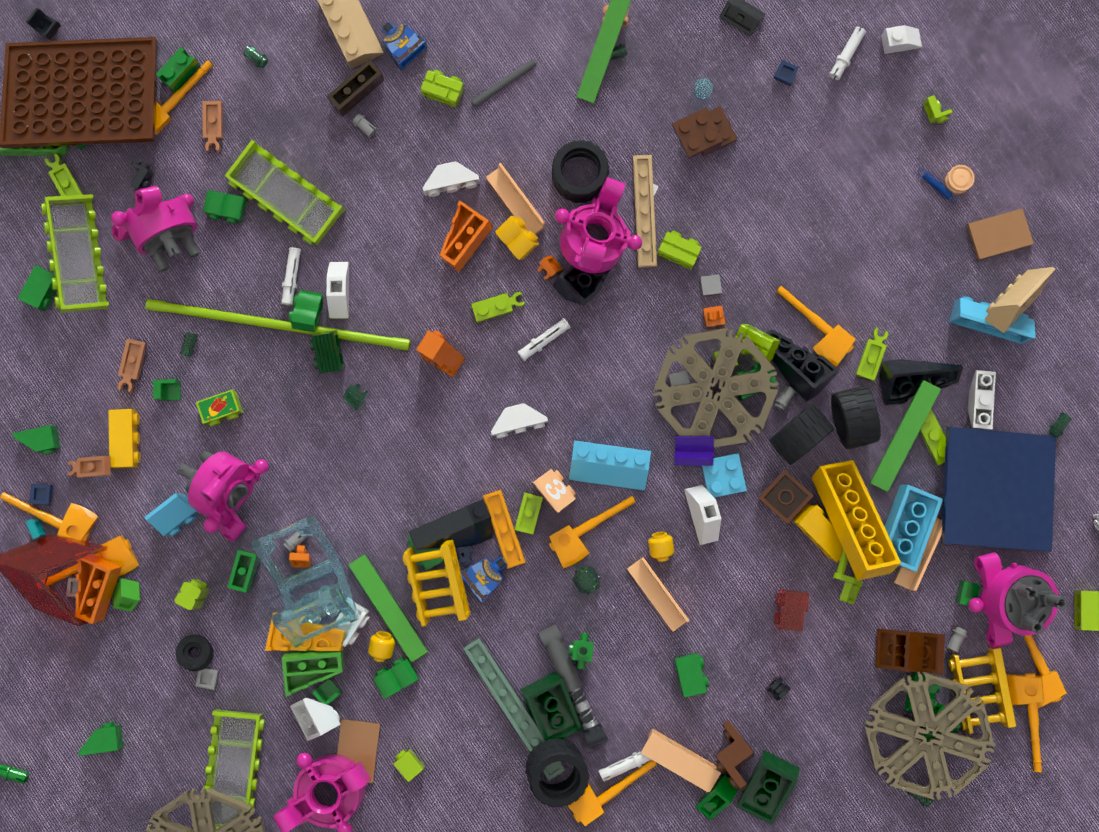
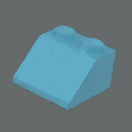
M175 493L144 518L163 536L173 537L181 531V526L185 523L188 525L196 519L195 515L199 512L191 508L188 497L185 494Z

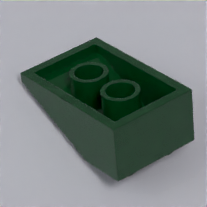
M555 672L520 689L526 706L544 741L556 738L563 740L582 729L563 678Z
M764 750L747 782L748 788L743 791L738 801L737 808L772 825L798 781L800 768Z

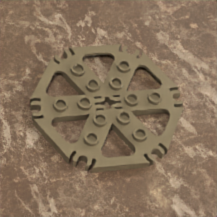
M728 328L684 335L683 337L686 338L688 343L683 338H679L682 347L676 348L672 344L671 348L676 353H673L670 348L668 349L654 390H662L654 392V396L660 395L662 397V401L655 403L656 406L664 404V407L657 408V410L680 436H710L711 428L720 409L735 426L737 433L731 437L714 439V447L748 442L744 435L746 434L747 438L752 440L753 437L749 433L751 430H756L759 434L760 428L756 424L763 430L779 387L770 388V386H778V382L770 381V377L777 375L775 371L768 373L769 370H775V367L747 334L743 342L741 341L743 332L740 333L738 338H734L732 336L734 329L732 328L728 336H726ZM711 339H719L722 345L713 369L694 348L697 342ZM743 349L749 350L761 364L760 371L731 376L739 353ZM678 361L696 382L669 387L665 380L671 364ZM719 379V389H721V392L717 391L714 398H712L713 389L710 387L715 386ZM764 392L766 400L761 414L758 417H753L736 396ZM700 402L690 428L682 427L671 413V409L674 406Z
M917 672V681H912L910 674H908L907 681L909 683L906 684L903 676L870 706V708L878 710L877 712L872 709L868 710V714L875 716L873 720L865 719V723L869 725H865L875 769L877 771L880 768L878 770L879 775L884 772L889 774L885 782L889 783L892 787L935 800L933 792L936 793V797L940 800V792L946 791L950 798L952 795L951 788L953 789L954 796L957 795L989 766L988 763L991 762L989 757L984 756L987 751L994 753V749L986 745L995 747L983 700L981 701L980 696H977L975 699L970 698L974 690L972 688L968 689V685L923 672L925 675V680H923L921 673ZM932 684L952 689L956 693L955 698L936 715H934L928 691L929 686ZM906 691L909 696L914 720L887 712L885 704L898 692ZM972 712L978 715L982 730L981 738L973 739L951 732ZM929 731H932V735L935 738H930L929 741L926 740V736L923 734H928ZM883 732L906 739L907 741L889 757L884 758L880 755L876 734ZM944 752L972 760L973 766L959 779H951ZM924 756L929 776L928 785L921 786L905 781L902 778V774Z
M205 787L202 788L201 795L196 794L195 788L190 793L187 790L156 811L149 820L155 826L149 824L146 828V832L266 831L264 821L260 823L261 816L256 819L252 818L255 809H250L251 805L209 787L207 790ZM214 801L231 806L238 812L237 816L218 829L215 827L212 809ZM188 804L193 829L170 820L168 814L180 805Z

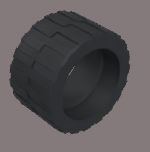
M574 140L563 145L557 151L556 156H554L552 164V181L558 193L564 199L574 203H586L598 197L609 175V161L606 158L605 152L597 144L595 145L590 141ZM574 157H586L597 165V179L586 187L573 186L563 177L562 170L564 164Z
M860 386L833 393L831 396L832 415L837 434L844 448L852 449L879 442L881 438L879 414L870 390L866 386Z
M811 404L772 436L769 442L789 465H792L834 430V427L816 405Z
M549 739L534 747L528 755L525 765L526 776L532 793L542 804L559 808L571 805V803L576 802L583 796L588 787L589 774L582 754L574 744L567 740ZM566 761L574 765L571 775L561 783L547 784L539 780L542 771L554 762Z

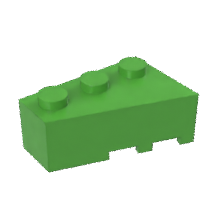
M344 648L342 651H299L285 653L281 658L285 696L287 697L312 684L342 673L345 668Z

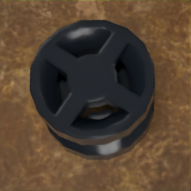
M780 676L774 679L766 688L768 692L774 695L776 701L782 699L791 689L789 685L783 683V679Z

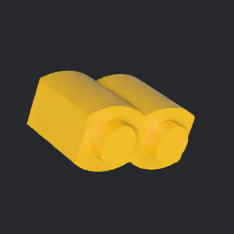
M510 216L495 232L518 260H523L539 245L538 237L534 232L526 229V223L521 217Z

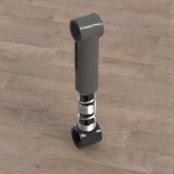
M555 624L539 631L541 640L555 670L563 678L567 691L570 693L569 696L574 701L572 704H575V711L581 717L579 720L583 722V734L590 749L607 742L608 739L601 723L594 720L595 716L591 713L592 709L588 699H585V693L581 691L583 683L557 625Z

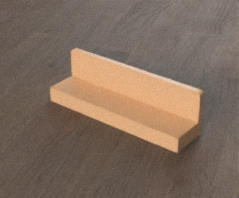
M499 163V168L486 176V180L511 214L521 217L525 221V227L528 231H532L535 234L539 233L545 228V222L504 166Z
M936 518L917 572L899 567L893 583L910 591H917L942 535V519Z
M644 557L627 568L672 632L684 623L689 622V619Z
M653 728L641 751L646 757L706 792L711 791L721 774L718 766Z

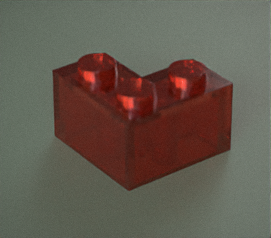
M779 589V593H776L775 604L778 605V613L774 614V624H777L778 629L803 631L804 612H808L809 592Z

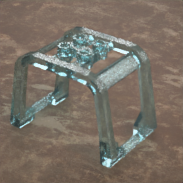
M314 515L251 542L253 550L277 584L285 605V610L271 616L273 624L294 647L303 645L304 641L342 624L352 623L359 619L340 559ZM297 530L301 536H315L329 559L284 579L269 555L275 548L273 541ZM333 572L336 573L339 583L332 586L324 585L313 593L304 594L301 600L293 602L291 591ZM339 610L344 614V618L303 636L300 625L307 622L313 625L318 624L322 617L326 615L336 616Z

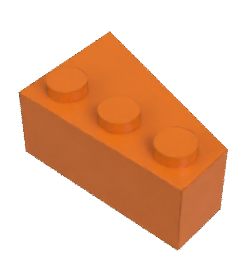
M459 200L449 234L447 233L440 253L444 263L457 272L461 271L493 228L488 219Z
M428 330L416 349L422 359L454 377L465 360L446 341L444 335L436 330L434 332Z
M89 552L76 555V562H78V573L76 574L78 592H76L75 617L90 624H95L105 619L122 566Z

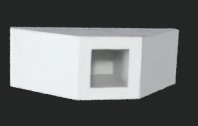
M456 161L437 165L423 186L425 196L435 197L440 195V192L447 191V193H453L458 191V188H475L477 184H480L479 176Z
M329 262L326 296L330 319H349V262Z
M975 371L968 397V414L972 428L993 429L996 372Z
M522 403L505 408L491 430V434L499 439L507 437L509 432L515 431V434L526 432V428L529 427L539 429L545 427L548 419L543 414Z
M703 485L684 489L699 544L703 545L718 541L721 516L716 499Z

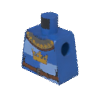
M388 22L382 28V31L387 35L383 39L384 46L400 70L404 69L427 48L426 40L404 23L395 28Z
M502 556L494 562L487 557L461 571V575L478 599L483 602L504 580V576L500 571L507 567L508 564Z

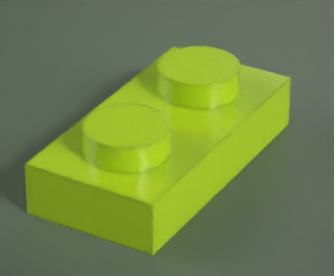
M524 492L515 530L534 534L543 497Z

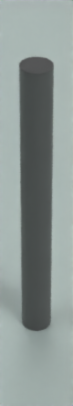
M531 59L472 100L475 107L535 67L537 65L535 60Z

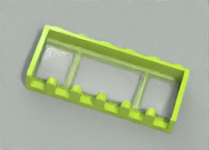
M253 140L250 141L225 174V177L229 179V185L236 190L238 188L244 190L243 195L251 201L253 198L259 202L258 206L266 212L268 209L274 213L272 217L280 223L283 220L289 224L287 228L295 234L299 231L304 235L302 239L310 245L315 243L319 246V243L340 215L346 211L340 204L338 205L329 196L323 194L313 184L307 182L298 173L292 171Z
M93 194L45 197L44 203L41 204L42 215H46V222L43 223L44 232L49 236V241H46L47 252H51L52 259H49L50 271H54L55 277L51 279L52 288L57 291L54 303L55 308H59L60 314L101 309L107 310L109 307V302H106L105 295L106 285L103 281L104 269L100 261L101 249L98 247L97 241L98 229L95 227V210L93 211L92 207Z
M215 709L212 712V715L215 716L214 724L210 730L212 740L208 748L210 756L209 764L205 770L207 780L204 787L206 790L209 787L251 805L250 809H253L255 807V798H252L253 790L256 791L258 784L255 773L259 771L260 759H257V756L263 744V739H260V732L264 731L265 719H262L263 714ZM219 801L212 803L216 829L238 815L237 810Z

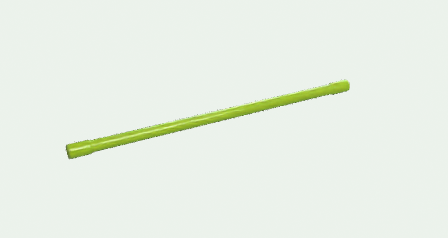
M147 299L145 305L146 310L176 313L310 335L337 330L338 338L342 340L387 346L409 351L410 339L391 338L317 326L314 333L292 329V324L289 321L173 304L154 299Z

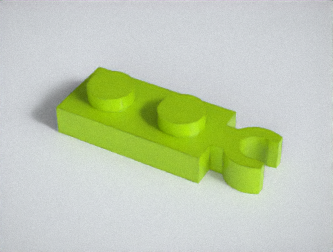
M54 154L56 158L54 163H51L47 158L45 159V163L53 169L48 173L61 196L83 195L68 165L65 163L61 165L62 160L60 156Z
M516 292L510 298L508 293L472 303L477 323L513 312L512 306L523 307L525 305L524 301L520 303L516 301V298L522 296V293Z
M875 328L872 332L874 339L867 340L855 373L856 376L872 382L875 381L887 345L882 344V341L888 337V331H885L883 336L880 337L877 334L879 328Z

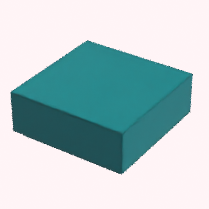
M30 519L25 522L33 539L41 540L46 537V533L38 519Z

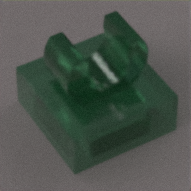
M351 384L346 389L343 399L358 410L362 406L368 391L366 390L364 393H361L358 390L360 384L355 386Z

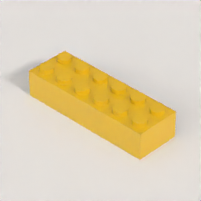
M854 460L820 466L811 478L857 581L892 573L901 564V561Z

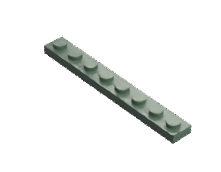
M479 637L464 647L463 650L531 753L534 747L545 741L536 723ZM558 761L548 765L543 770V773L548 781L565 771V768Z

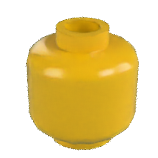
M667 532L653 533L652 537L648 540L650 556L659 562L669 560V557L674 554L673 538Z
M383 631L376 632V634L371 636L368 653L374 657L373 660L384 662L393 656L394 638L391 637L390 633Z

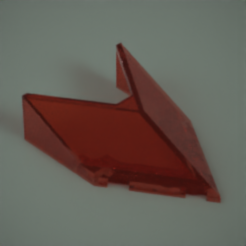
M50 534L0 554V572L36 610L76 626H82L88 622L77 618L46 585L48 573L81 558L105 551L107 546Z

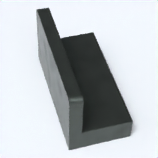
M728 0L719 17L751 36L765 13L744 0Z

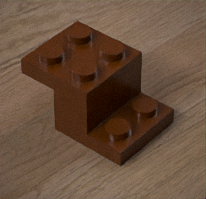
M721 106L711 111H708L707 107L672 123V128L688 159L700 153L704 157L737 141V137Z
M877 628L875 668L943 674L945 634Z
M730 720L723 724L725 729L723 734L731 744L716 755L718 758L716 763L723 773H729L731 777L728 780L736 790L740 788L741 791H744L748 788V785L737 770L754 758L755 755Z

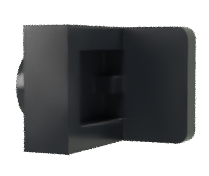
M35 8L26 20L29 26L49 40L61 27L56 20L47 16L38 8Z
M132 161L131 165L139 172L131 187L136 191L149 187L153 176L149 171L150 167L142 162L137 164Z

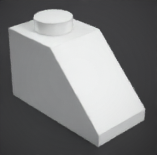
M906 25L886 28L881 36L884 54L922 47L919 29Z

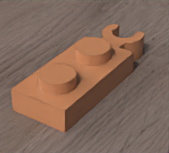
M202 101L203 139L208 140L205 144V149L210 153V147L216 145V151L220 152L221 146L218 140L223 139V102Z
M126 339L118 376L123 377V379L118 383V390H123V386L128 384V392H133L134 384L132 382L133 379L139 380L147 343Z
M110 456L77 458V461L67 462V465H72L73 467L71 472H67L69 476L85 478L111 475Z

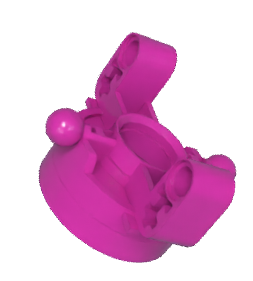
M607 177L598 198H593L591 204L573 209L571 213L563 208L556 211V221L561 224L565 223L560 233V249L565 259L575 268L587 273L606 272L617 264L627 245L632 250L641 248V237L638 235L630 237V230L627 229L624 221L617 214V204L623 194L625 183ZM589 224L603 226L607 230L608 239L601 241L592 238L588 234L586 226Z
M308 753L299 754L296 763L303 769L299 772L294 784V797L287 800L288 805L273 816L280 831L289 832L297 825H302L308 821L319 827H329L330 829L337 827V832H353L352 825L346 821L361 806L365 796V786L371 780L362 763L356 764L354 761L336 754L323 755L313 761ZM328 782L336 788L338 799L335 804L325 806L317 801L315 787L318 783Z

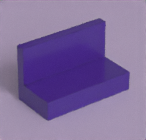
M675 436V465L713 466L714 436Z

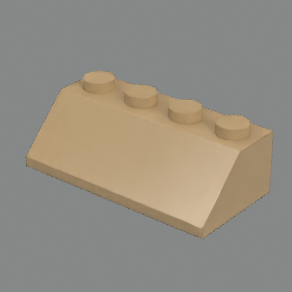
M317 0L350 69L384 54L359 0Z
M1053 267L1027 270L1023 275L1019 274L1013 284L1010 283L1004 293L998 296L995 301L996 304L994 302L990 304L986 310L988 315L985 321L1005 333L1041 294L1055 269Z

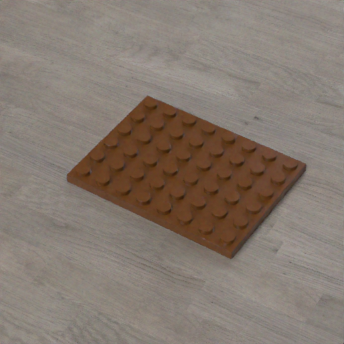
M137 37L5 43L0 147L19 148L155 142L157 38Z

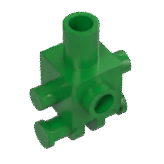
M581 633L580 641L574 640V644L570 643L569 655L572 656V660H578L576 664L578 669H585L586 662H592L594 642H588L589 634Z

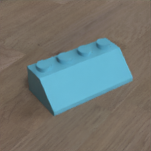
M965 296L957 299L954 303L949 323L1020 344L1035 339L1034 319L1028 318L1029 316L1026 314H1022L1003 333L985 321L988 315L986 310L990 303L973 302L974 299Z
M574 440L569 480L645 491L651 451Z
M910 485L899 486L885 524V529L901 561L899 566L917 572L943 499Z

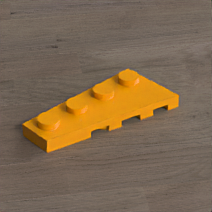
M275 612L272 615L265 651H342L344 647L342 644L347 631Z

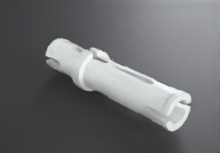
M855 27L841 55L837 56L836 64L829 73L832 79L836 76L835 80H840L845 68L849 67L850 59L866 34L863 28L859 31L860 27Z
M289 248L285 280L282 282L283 294L281 304L293 305L294 292L297 289L296 278L301 252L299 248Z
M563 318L536 339H531V342L519 350L518 354L526 361L527 358L537 351L541 352L544 346L571 328L570 325ZM540 341H542V342H541L540 344H538L536 347H534L533 349H531V348H532L533 346H535L537 343H539Z
M641 751L638 753L634 752L628 758L600 769L599 772L605 782L630 769L640 768L642 764L652 759L643 755Z

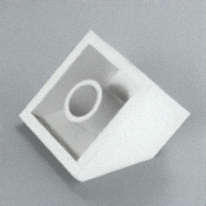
M304 698L290 706L307 741L341 725L339 715L333 710L332 706L309 698Z

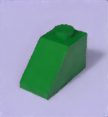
M48 425L12 433L15 439L35 452L43 453V455H51L55 453V450L61 449L56 426Z
M114 722L103 723L102 727L96 729L79 750V756L117 751L124 748L121 724L114 725Z
M723 775L715 782L711 791L706 792L695 808L711 820L731 804L738 789L736 790L728 780V777Z

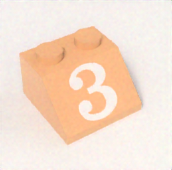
M550 469L535 480L533 484L558 514L576 500L574 497L576 493L570 485L567 487L562 482L564 478L558 470L554 472Z

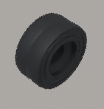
M195 634L189 635L178 643L176 659L183 668L189 671H201L211 663L213 647L204 637ZM193 648H198L200 651L199 656L196 658L190 657V651Z

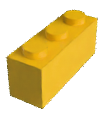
M134 409L108 410L111 468H138V463L141 461V455L138 452L140 434L137 432V425L140 424L139 414Z
M807 503L792 521L829 559L838 562L841 558L843 547L830 518L826 519L823 516L824 511L819 506H812Z

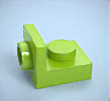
M935 95L928 97L923 102L931 124L935 122L938 124L944 123L949 120L948 117L953 113L952 109L941 112V104L936 100Z

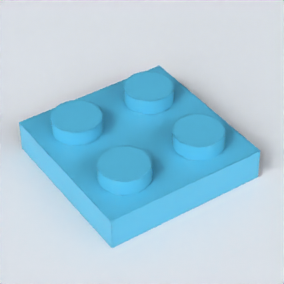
M739 453L714 458L713 466H701L706 489L714 498L747 491Z

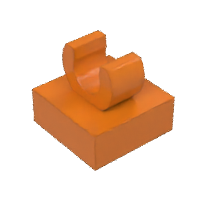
M550 255L544 257L539 262L542 266L537 271L540 272L545 269L547 275L544 279H548L559 274L563 268Z
M722 306L703 308L706 328L725 325Z
M297 545V552L290 553L289 561L292 567L311 568L312 560L305 546Z

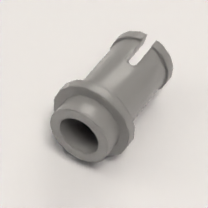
M358 114L352 121L354 126L360 128L369 138L377 130L376 127L365 119V115Z
M785 386L778 400L774 401V407L784 412L785 409L789 408L788 404L796 391Z
M299 528L288 540L285 539L286 542L283 545L290 552L296 551L297 545H300L309 536L306 533L300 536L304 531Z
M957 626L956 629L952 630L954 633L946 647L958 653L964 638L968 637L966 635L968 631Z

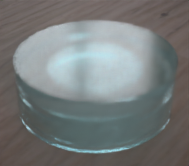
M707 78L698 79L694 85L695 95L699 98H707L711 95L713 90L712 82Z

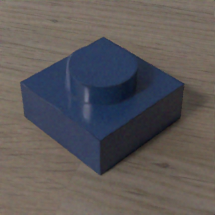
M782 60L773 79L791 86L799 67Z
M31 484L29 503L51 505L53 486Z

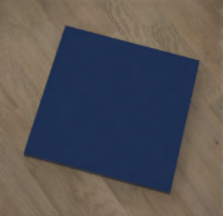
M946 427L941 544L1052 552L1056 436Z

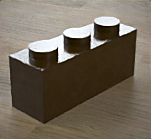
M369 59L334 89L327 98L330 104L343 117L385 81L383 74Z

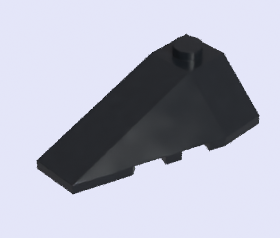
M570 266L558 276L553 287L565 300L584 306L598 294L610 270L602 273H587L574 266Z
M774 330L766 333L780 340L772 360L792 388L807 402L818 395L839 372L825 357L821 355L817 357L808 352V348L804 346L801 348L793 344V341Z
M905 359L883 361L879 375L884 405L907 402L908 398L915 396L922 380L940 389L959 382L963 367L957 364Z
M483 499L408 532L416 550L441 548V545L448 540H453L455 547L475 546L493 538L491 516Z

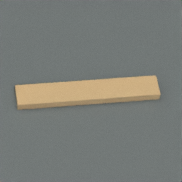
M652 155L633 156L636 235L642 239V246L637 250L638 268L657 267Z

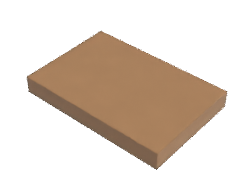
M1023 208L967 224L977 260L1034 244Z
M341 719L337 755L344 756L356 764L361 762L371 778L368 783H373L381 723Z

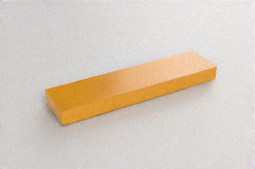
M498 490L483 495L503 558L508 564L507 569L526 563L502 491Z

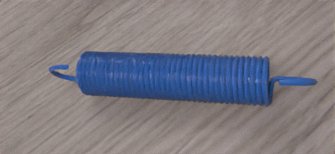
M928 171L923 176H920L947 200L953 195L949 189L936 180Z

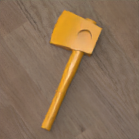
M208 60L162 106L156 101L155 135L172 120L168 113L213 66Z
M780 286L776 292L826 335L813 347L814 351L837 367L845 354H848L854 348L852 344L856 339L839 324L833 329L790 294L789 291Z
M5 492L0 497V499L8 502V504H12L27 512V514H31L59 529L57 536L76 546H81L83 542L88 540L89 533L99 517L87 508L71 503L64 519L61 520Z
M633 496L574 529L568 525L549 536L551 540L549 545L553 552H556L563 569L574 565L589 554V551L579 537L636 503Z
M123 535L99 545L101 552L94 554L122 566L119 576L139 566L131 550L129 540H125ZM78 563L40 581V587L43 589L77 573Z
M1023 635L1040 673L1037 676L1042 677L1044 701L1038 703V708L1050 702L1060 701L1062 699L1061 696L1067 694L1057 671H1049L1041 652L1036 646L1034 637L1032 635Z
M1026 673L1025 675L1006 674L1012 705L1027 704L1033 768L1034 772H1042L1038 703L1044 701L1042 677L1035 676V673Z
M653 760L644 763L642 767L610 787L598 797H596L588 783L583 796L576 802L568 805L574 813L573 816L578 823L582 822L584 826L594 821L604 813L602 806L617 796L624 788L646 772L650 771L657 763Z

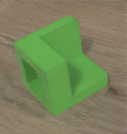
M121 578L113 592V608L132 612L140 601L139 582Z

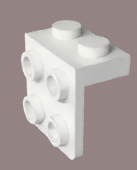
M351 599L348 600L332 626L333 628L347 631L342 644L344 647L355 642L359 636L357 630L359 627L363 628L370 618L367 615L369 610Z

